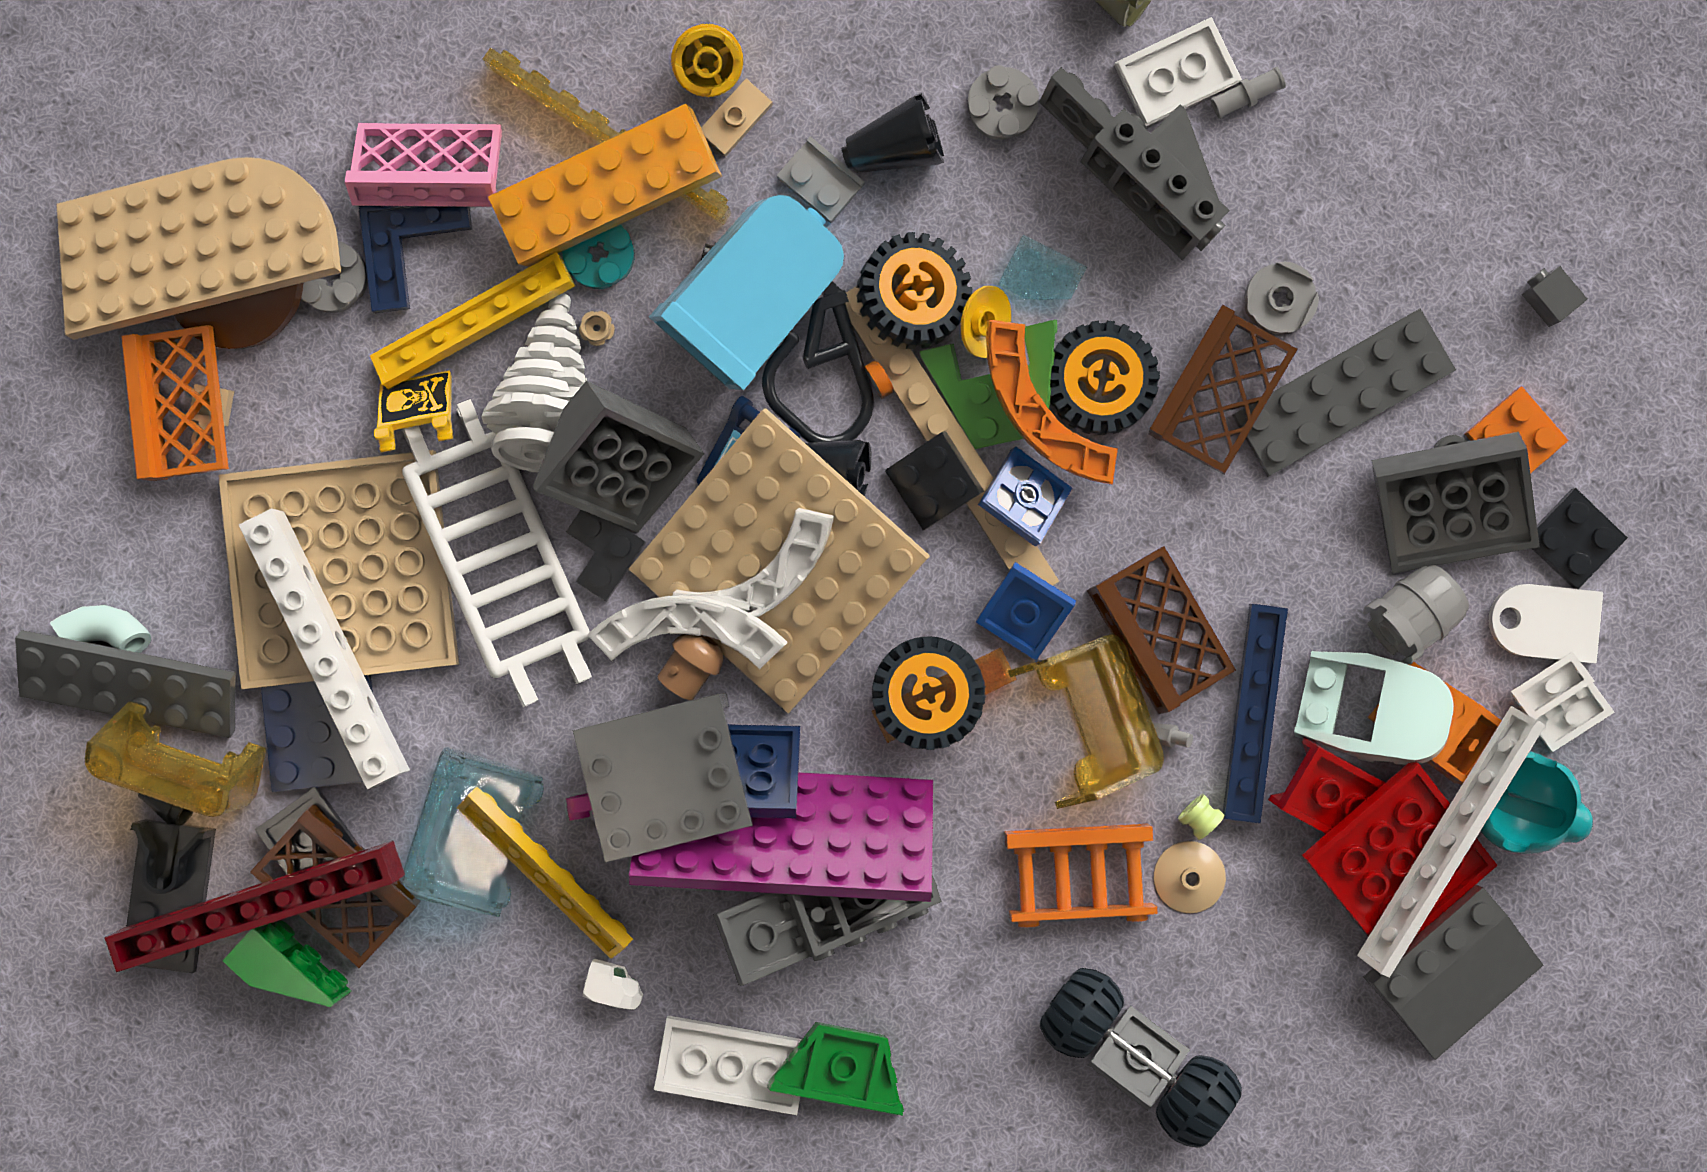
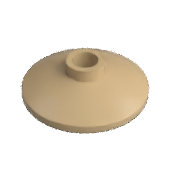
M1185 841L1172 845L1162 853L1154 869V885L1159 897L1170 908L1182 913H1198L1210 908L1220 898L1225 887L1226 874L1220 857L1210 847L1199 842ZM1190 872H1195L1198 876V880L1194 885H1188L1185 880L1186 875Z

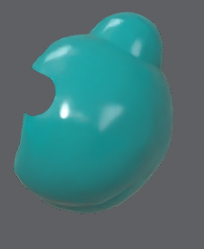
M1529 751L1482 827L1481 833L1492 844L1507 852L1520 854L1542 853L1554 849L1561 843H1577L1586 839L1593 827V816L1590 810L1581 802V790L1573 773L1563 764ZM1508 793L1516 795L1520 798L1509 796Z

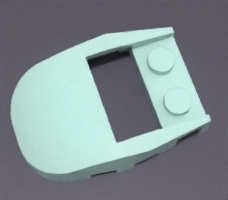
M1311 651L1300 710L1294 729L1295 737L1301 739L1303 736L1322 743L1323 747L1372 763L1374 761H1385L1407 765L1416 761L1422 764L1432 760L1442 751L1448 739L1454 710L1452 694L1442 679L1429 671L1369 653ZM1348 664L1386 672L1371 742L1333 734Z

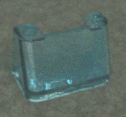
M445 747L437 761L405 863V875L402 877L404 887L419 900L500 917L502 908L508 905L511 896V888L507 886V880L503 877L508 858L457 809V806L471 791L478 787L482 792L490 794L497 802V806L508 817L519 822L523 808L530 809L534 803L538 804L544 790L543 777L461 750Z

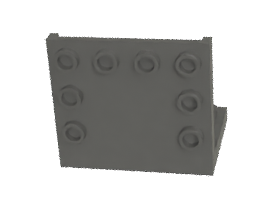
M719 693L572 730L605 863L753 825L724 708L730 707L726 693Z

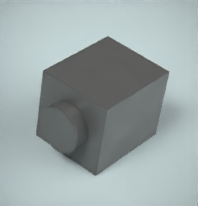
M1561 266L1550 272L1545 268L1540 270L1527 281L1530 288L1521 294L1548 327L1561 322L1588 300Z

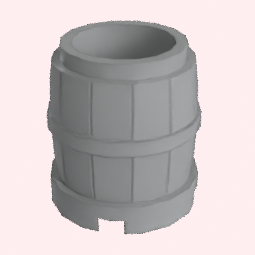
M1430 565L1429 567L1423 566L1406 578L1397 581L1394 587L1382 598H1375L1363 609V614L1366 615L1370 612L1372 620L1367 624L1383 647L1392 655L1399 651L1405 656L1401 662L1412 664L1423 655L1425 649L1438 640H1443L1466 617L1469 602L1459 584L1446 571L1436 565Z

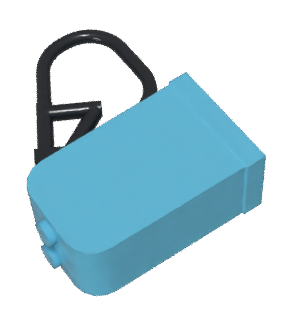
M777 195L757 201L749 206L665 302L658 305L649 318L728 389L744 390L754 379L755 373L769 358L763 371L762 389L766 402L778 417L788 426L799 432L800 436L809 443L854 440L862 433L871 419L874 408V396L845 304L849 302L846 291L841 290L832 281L843 266L844 253L842 245L823 226L826 221L817 211L810 207L806 210L798 201L790 196ZM811 306V316L803 353L805 367L810 369L848 356L861 394L862 404L857 419L846 431L834 436L821 435L809 428L780 401L775 390V375L778 367L799 343V336L792 329ZM832 308L843 342L819 350L825 313L827 309Z

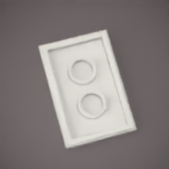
M1212 17L1127 56L1114 64L1138 116L1144 121L1146 128L1166 119L1180 104L1185 109H1188L1239 85V81L1242 80Z

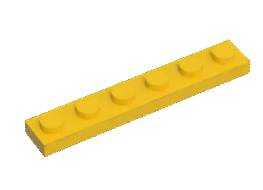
M555 252L371 354L370 358L382 385L390 389L575 287V284L562 257Z
M476 787L457 806V809L610 959L624 950L633 940L627 933L625 926L620 921L612 919L601 908L600 902L593 895L586 893L575 882L573 875L569 871L560 868L549 857L548 851L542 845L535 843L526 835L520 823L508 817L497 806V802L490 794L482 792Z

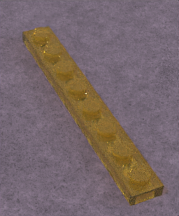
M490 47L482 58L488 69L599 143H603L626 132V130L621 129L618 133L609 127L610 121L598 111L592 109L588 113L579 107L580 101L568 91L562 89L558 93L549 87L551 82L538 71L532 70L531 73H528L519 67L521 64L520 60L508 51L503 50L500 54ZM699 187L680 196L722 225L725 224L731 215L730 208L726 205L728 199L712 188L707 192Z

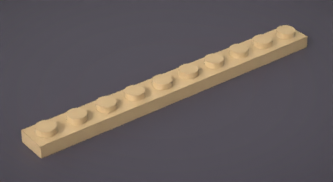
M854 287L846 292L849 302L845 304L854 330L872 358L878 361L885 370L893 385V391L926 442L946 430L983 488V493L966 504L1008 570L1016 562L1052 586L1058 583L1057 576L1037 546H1033L978 505L993 477L912 350L906 349L905 343H901L899 347L891 345L893 339L888 336L883 341L878 337L881 331L877 327L871 331L867 326L870 320L869 317L865 316L862 318L859 311L863 306L862 302L857 303L856 295L860 288Z

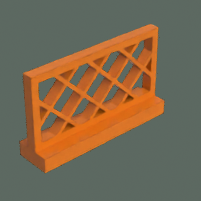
M205 325L147 335L129 334L121 336L137 479L159 481L168 480L170 477L229 469L213 326ZM202 336L204 349L197 358H194L185 350V347L193 337ZM165 341L174 349L162 364L155 358L154 343ZM180 354L192 363L182 379L170 370ZM199 369L207 375L208 383L201 394L188 385ZM165 375L178 384L167 399L159 393L158 385ZM184 390L196 399L186 415L174 406V403ZM203 405L211 411L212 419L205 430L192 421ZM169 410L181 419V422L171 435L163 429L162 422ZM187 426H190L200 435L190 450L177 441ZM206 441L215 447L216 462L205 464L196 456ZM174 446L185 457L177 468L168 469L166 455ZM192 461L196 464V465H193V466H189V464H190Z

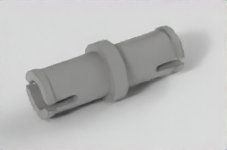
M1275 67L1251 80L1247 78L1240 80L1238 86L1210 98L1217 117L1221 119L1225 115L1248 105L1251 108L1257 105V100L1277 90L1286 88V83L1280 69Z

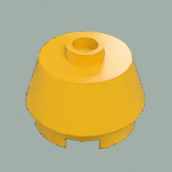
M699 24L687 29L677 39L671 55L672 70L680 85L690 93L701 97L718 96L730 90L738 81L743 69L742 49L733 34L725 28L714 24Z

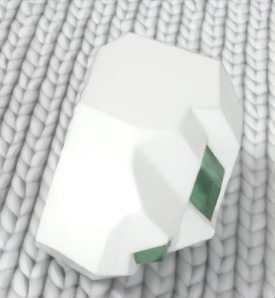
M598 959L592 960L583 990V997L617 1008L636 1009L641 1004L643 993L637 980L628 975L624 966Z

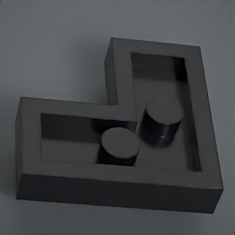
M583 510L579 511L566 533L595 551L576 582L607 602L646 544V541L623 526Z

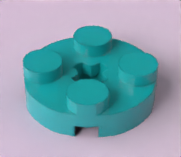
M620 224L562 251V256L567 270L578 283L592 289H605L617 284L628 276L634 264L635 249L629 233ZM598 243L604 244L603 249L608 252L607 258L601 257L599 262H594L593 255L589 253L590 248H596Z

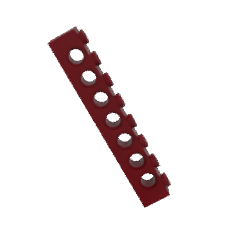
M394 840L124 927L104 938L117 973L393 884L402 878L405 873Z

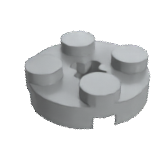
M1001 65L994 66L989 71L982 73L970 88L968 94V113L972 124L981 134L994 140H1004L1020 136L1031 127L1036 118L1039 92L1031 79L1023 72ZM1004 95L1010 97L1009 104L1013 106L1012 109L1004 108L1001 112L997 111V103L994 101V98L997 96L1002 98Z
M338 241L341 265L340 279H335L332 286H328L327 281L322 278L307 281L303 284L301 298L323 312L337 313L352 307L351 305L359 297H362L367 288L368 278L365 262L356 250L341 241Z
M1286 261L1270 264L1260 269L1250 279L1246 287L1244 297L1246 314L1258 328L1270 334L1281 335L1295 332L1313 318L1318 307L1319 296L1312 282V276L1300 265ZM1283 289L1287 291L1286 298L1290 300L1289 306L1283 304L1281 307L1275 305L1276 300L1272 298L1273 292L1278 294Z

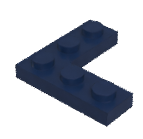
M359 206L372 312L376 314L410 309L402 239L472 230L470 207Z

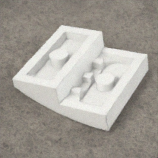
M1574 652L1569 653L1511 691L1512 696L1523 713L1546 725L1539 736L1551 753L1615 713L1594 685V679Z

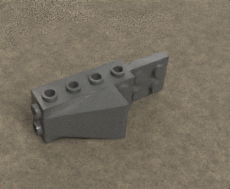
M1060 67L1051 76L1039 103L1087 148L1080 162L1181 260L1195 247L1202 251L1226 226L1221 220L1230 210L1219 201L1186 109L1180 104L1154 131L1149 133L1146 130L1144 121L1136 114H1130L1125 108L1113 117L1108 106L1101 99H1094L1084 89V84L1075 74L1067 73ZM1130 177L1136 182L1134 185L1131 184ZM1156 203L1162 207L1160 210L1156 208ZM1184 228L1191 236H1185L1181 229Z
M932 875L931 902L763 893L713 914L737 983L739 986H744L808 957H813L814 961L822 960L835 954L834 948L845 944L846 947H851L867 940L865 935L877 930V933H883L898 926L897 921L908 917L909 920L928 914V908L942 902Z

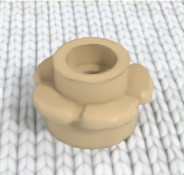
M590 311L582 317L579 333L591 345H603L605 340L611 339L614 335L615 327L611 324L612 319L606 312ZM595 325L600 326L599 331H594Z

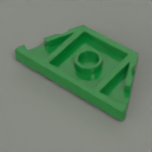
M815 1022L767 1084V1088L774 1092L903 1116L904 1112L896 1086L898 1082L895 1069L892 1067L890 1059L891 1051L888 1038L881 1034Z

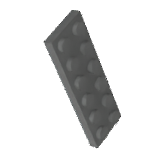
M1420 308L1273 391L1247 435L1246 440L1265 474L1269 477L1456 371ZM1258 403L1249 405L1251 414ZM1243 408L1232 415L1239 428L1244 427L1247 422Z
M21 630L15 637L19 697L231 738L235 731V672L25 630Z

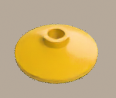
M987 285L978 288L969 297L962 313V341L967 351L976 357L987 358V320L1011 322V306L1008 297L1003 290L996 286Z

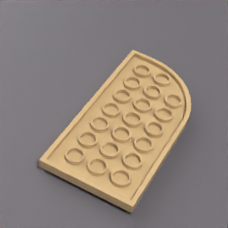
M248 157L222 160L57 203L65 335L73 340L341 273L336 227L327 204L303 177L290 168L270 160Z

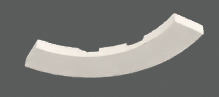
M798 508L795 510L792 526L780 551L769 565L756 576L741 584L719 591L689 592L676 590L673 592V596L709 598L725 602L755 617H759L790 596L813 570L830 535L834 516Z
M665 596L635 603L616 612L587 634L611 661L632 645L653 636L668 633L704 635L718 639L721 643L738 651L759 669L788 643L774 629L750 613L725 602L696 596Z

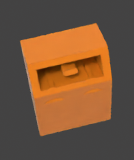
M1413 662L1412 664H1408L1426 670L1420 665L1416 664L1415 662ZM1445 682L1452 694L1454 703L1449 735L1442 751L1427 763L1453 783L1462 785L1502 720ZM1379 703L1367 717L1374 723Z

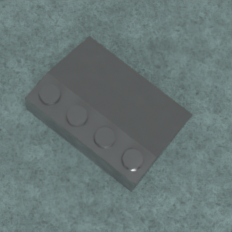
M586 380L563 408L533 488L536 492L639 532L705 453L686 427Z
M1519 432L1371 460L1392 574L1419 569L1423 566H1437L1540 547L1528 450Z
M1475 885L1413 939L1390 978L1380 974L1374 968L1364 975L1363 978L1433 1059L1436 1060L1544 965L1503 909L1483 887Z

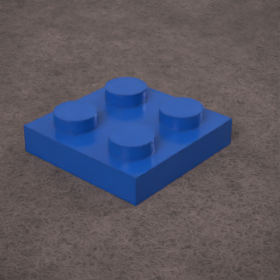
M1015 562L978 616L976 623L1037 661L1075 606L1076 600Z

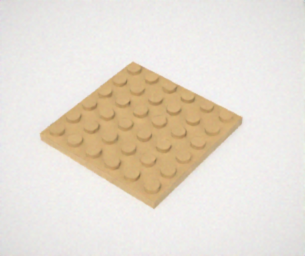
M765 408L751 422L631 565L629 570L659 597L673 596V592L676 590L710 592L731 588L756 576L776 557L789 534L795 510L801 508L834 516L830 535L813 570L790 596L773 609L757 617L788 642L759 669L738 651L721 643L720 640L710 637L718 644L723 655L789 713L930 555Z
M429 450L430 455L436 454V451ZM412 452L218 475L241 689L314 681L239 527V524L271 508L284 511L363 675L459 665L451 585L402 474V469L406 465L416 462ZM438 469L419 476L427 495L440 491ZM442 506L435 508L434 511L443 529Z

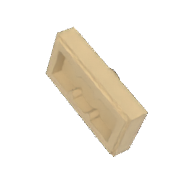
M746 78L701 127L706 140L726 157L772 107L773 102Z

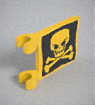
M450 370L408 378L390 389H387L382 383L380 384L377 428L374 429L375 439L379 440L380 452L395 450L394 430L432 423L433 428L437 430L438 441L453 439L451 423L452 376Z

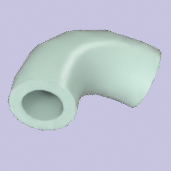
M108 605L83 606L63 614L50 622L55 632L61 638L86 643L90 641H104L113 648L141 653L146 649L152 639L146 627L129 612Z

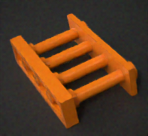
M1148 823L1004 831L1005 846L1007 849H1014V854L1018 855L1021 910H1009L1011 922H1018V927L1040 926V920L1126 916V921L1138 922L1147 921L1148 915L1158 914L1156 905L1144 903L1140 848L1144 847V841H1153V827ZM1108 843H1122V848L1126 849L1129 904L1107 905L1104 850L1108 849ZM1071 845H1086V850L1090 851L1093 906L1071 907L1068 852L1072 851ZM1035 847H1050V852L1054 853L1057 908L1035 909L1032 854L1036 853Z

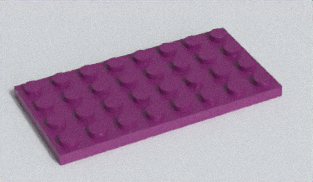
M799 772L796 818L751 817L753 825L634 855L631 858L629 885L931 902L933 780Z

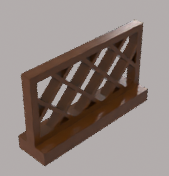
M1222 304L1151 425L1148 434L1159 441L1163 440L1225 475L1298 349L1234 314V310ZM1236 326L1250 334L1252 347L1233 351L1229 337ZM1256 337L1266 343L1258 345ZM1226 344L1228 353L1219 355ZM1275 347L1286 353L1280 365L1265 369L1260 350ZM1255 352L1260 370L1240 376L1235 357ZM1230 358L1235 377L1215 382L1211 369L1215 362ZM1276 372L1269 383L1267 374ZM1208 375L1210 384L1201 386ZM1262 376L1265 392L1260 397L1247 400L1242 381ZM1237 382L1242 401L1222 407L1217 388ZM1212 389L1217 408L1197 413L1193 401L1195 395ZM1258 403L1251 414L1248 405ZM1190 406L1192 415L1183 417ZM1244 407L1247 418L1245 426L1229 431L1224 412ZM1219 414L1224 432L1204 438L1199 418ZM1194 420L1199 439L1185 443L1172 436L1178 424ZM1239 434L1233 445L1230 436ZM1225 438L1229 453L1224 462L1220 463L1208 455L1205 443ZM1200 444L1202 452L1192 446Z
M1165 546L1087 590L1158 714L1174 710L1184 701L1236 671ZM1158 557L1166 568L1164 582L1146 578L1149 563ZM1141 568L1140 576L1132 574L1134 571ZM1124 577L1138 581L1134 600L1122 597L1114 583ZM1171 578L1176 586L1170 584ZM1144 583L1162 588L1158 607L1140 602ZM1168 590L1182 595L1184 599L1182 613L1164 609ZM1126 604L1132 605L1131 612ZM1138 607L1156 612L1152 631L1142 629L1137 624ZM1189 609L1194 617L1188 616ZM1162 614L1180 619L1176 638L1158 633ZM1186 621L1196 623L1201 628L1202 636L1199 645L1182 640ZM1144 635L1150 636L1149 643ZM1156 639L1174 643L1170 662L1159 660L1155 655ZM1207 640L1212 648L1206 647ZM1180 646L1198 650L1194 669L1176 664ZM1204 652L1216 655L1223 669L1213 675L1200 671ZM1162 666L1168 668L1167 674ZM1175 670L1192 674L1189 689L1180 695L1172 684ZM1198 677L1206 678L1205 680L1197 684Z
M313 804L298 818L295 824L257 863L250 873L263 883L273 879L263 870L271 860L286 859L287 874L293 873V859L313 858V866L319 864V858L333 857L337 859L365 849L355 840L354 843L357 846L354 848L342 839V832L334 827L335 824L326 817L323 811ZM299 829L312 839V852L292 853V837ZM286 845V854H277ZM318 845L326 852H318ZM400 880L366 892V901H347V899H343L341 902H334L315 908V915L310 911L298 915L360 968L421 902V899ZM372 893L375 896H377L380 900H373ZM367 906L368 926L348 927L347 907ZM373 906H388L398 916L390 925H374ZM341 908L342 927H327L322 922L321 909ZM383 931L375 940L374 932ZM335 933H342L343 940ZM349 933H369V947L361 956L349 946Z

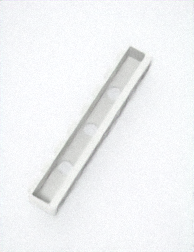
M271 508L239 524L366 788L377 787L409 771L410 769L284 511Z

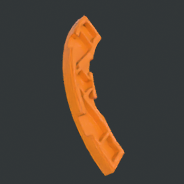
M987 320L986 348L991 380L1001 406L1015 429L1031 447L1057 467L1090 481L1113 485L1118 448L1092 442L1066 428L1056 419L1036 392L1028 373L1024 340L1025 324Z

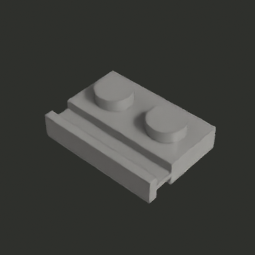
M811 136L777 174V178L830 223L837 218L856 193L865 185L861 178Z

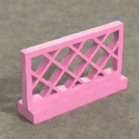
M358 123L351 171H346L345 185L352 206L492 207L488 196L497 193L496 179L502 137L501 125ZM367 136H382L385 139L373 149L366 144ZM408 136H417L421 139V141L409 149L400 143ZM443 137H453L457 140L445 149H442L436 143ZM479 137H492L491 142L480 150L471 143ZM392 147L396 148L401 154L389 163L380 157V155ZM430 147L437 155L423 163L416 156ZM464 147L473 154L462 163H458L452 157ZM373 160L381 167L377 171H361L364 166ZM408 161L417 167L414 171H396V169ZM444 161L453 168L449 172L432 171ZM480 161L488 167V172L468 171Z

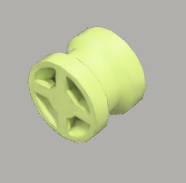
M1201 794L1181 812L1178 820L1183 825H1189L1193 829L1194 836L1201 840L1218 826L1224 818V814L1219 809H1213L1209 805V799L1204 794Z

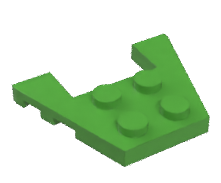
M1057 319L1025 326L1024 339L1030 362L1028 373L1036 392L1040 395L1048 409L1050 406V380L1052 365H1054V341L1058 326ZM954 344L920 351L921 358L975 449L1024 439L1005 414L996 395L990 374L962 380Z

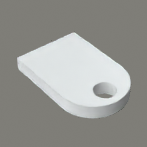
M1533 584L1512 586L1500 593L1490 608L1489 628L1497 644L1511 654L1560 660L1569 653L1574 652L1581 662L1597 663L1603 592ZM1506 608H1511L1517 615V622L1510 629L1505 628L1500 622V614Z

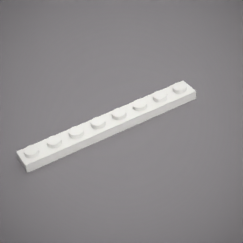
M1510 706L1357 955L1380 974L1390 978L1546 726L1543 723Z

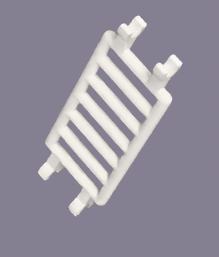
M469 399L457 404L458 408L456 411L470 441L430 455L419 425L402 429L416 462L406 465L402 469V474L489 674L493 678H500L509 674L521 705L525 707L538 700L523 668L562 651L575 684H579L592 677L577 644L589 639L587 634L590 631L518 468L500 461L502 466L427 495L419 477L420 475L491 448L492 441L497 435L494 432L484 433L473 403ZM508 479L516 497L515 500L442 529L434 511L435 508ZM521 512L523 513L530 529L529 533L456 562L449 546V541ZM537 545L545 565L473 595L470 594L463 578L464 574ZM551 578L559 598L485 628L477 608ZM563 611L566 612L573 631L505 660H499L492 641Z

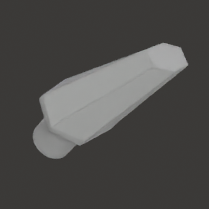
M1136 722L1133 726L1135 733L1170 748L1175 745L1189 748L1193 742V735L1179 731L1177 725Z

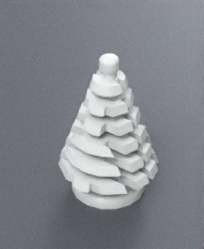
M565 293L549 300V310L540 313L535 323V326L538 327H532L525 342V345H528V347L519 348L514 364L507 368L503 376L504 381L497 386L492 396L493 400L488 402L481 416L483 423L488 424L487 428L497 434L491 445L493 455L505 464L530 472H539L563 408L587 380L584 375V362L581 359V355H579L581 350L580 342L575 335L577 331L576 323L573 320V316L567 313L570 310L571 299Z

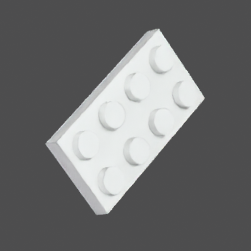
M667 1016L654 1090L797 1115L800 1096L770 1091L767 1088V1084L802 1039Z

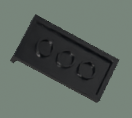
M146 819L133 822L130 830L135 831L138 845L126 927L206 901L216 828L185 824L181 826L175 824L168 825L166 822ZM200 946L138 966L194 973L197 971Z

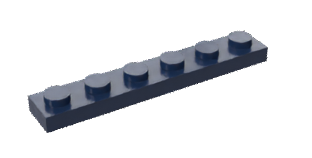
M1249 604L1223 806L1224 819L1261 824L1288 608Z

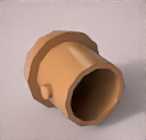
M682 634L672 642L675 650L657 677L674 694L687 700H694L711 674H719L723 663V653L718 644L708 636Z

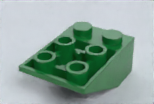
M282 920L251 929L223 960L230 969L251 987L327 1007H332L352 992L346 986L348 980L336 969L329 970L320 962L322 957L318 951L308 944L301 945L293 937L295 935L294 930Z

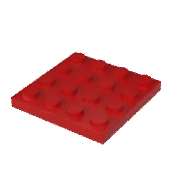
M1416 761L1408 763L1302 854V857L1367 937L1371 934L1450 803L1419 763ZM1477 838L1464 856L1416 936L1498 866Z

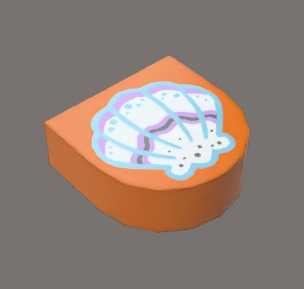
M874 360L864 366L868 378L880 398L883 399L893 392V385L881 364Z

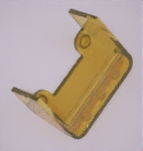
M1109 634L1008 671L1011 678L1036 670L1041 684L1046 689L1056 691L1064 688L1088 755L1079 759L1074 767V778L1079 791L1056 801L1057 809L1101 799L1158 772L1162 768L1164 763L1163 750L1127 649L1118 636Z

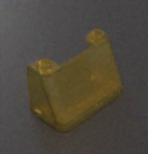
M131 701L115 714L86 744L85 766L94 777L208 817L221 816L243 809L253 801L258 792L266 752L265 747L249 742L239 755L229 751L224 756L222 764L164 745L159 743L161 727L154 725L151 728L143 717L146 707Z

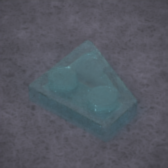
M1023 235L997 287L1004 291L1008 300H1071L1087 267Z

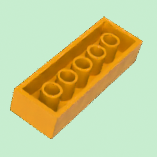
M685 103L488 196L517 263L529 267L555 252H562L722 177V174L693 109Z

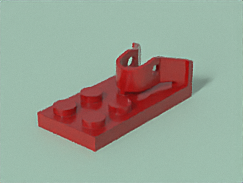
M1304 737L1302 744L1306 756L1285 792L1272 794L1268 800L1284 812L1327 834L1386 782Z

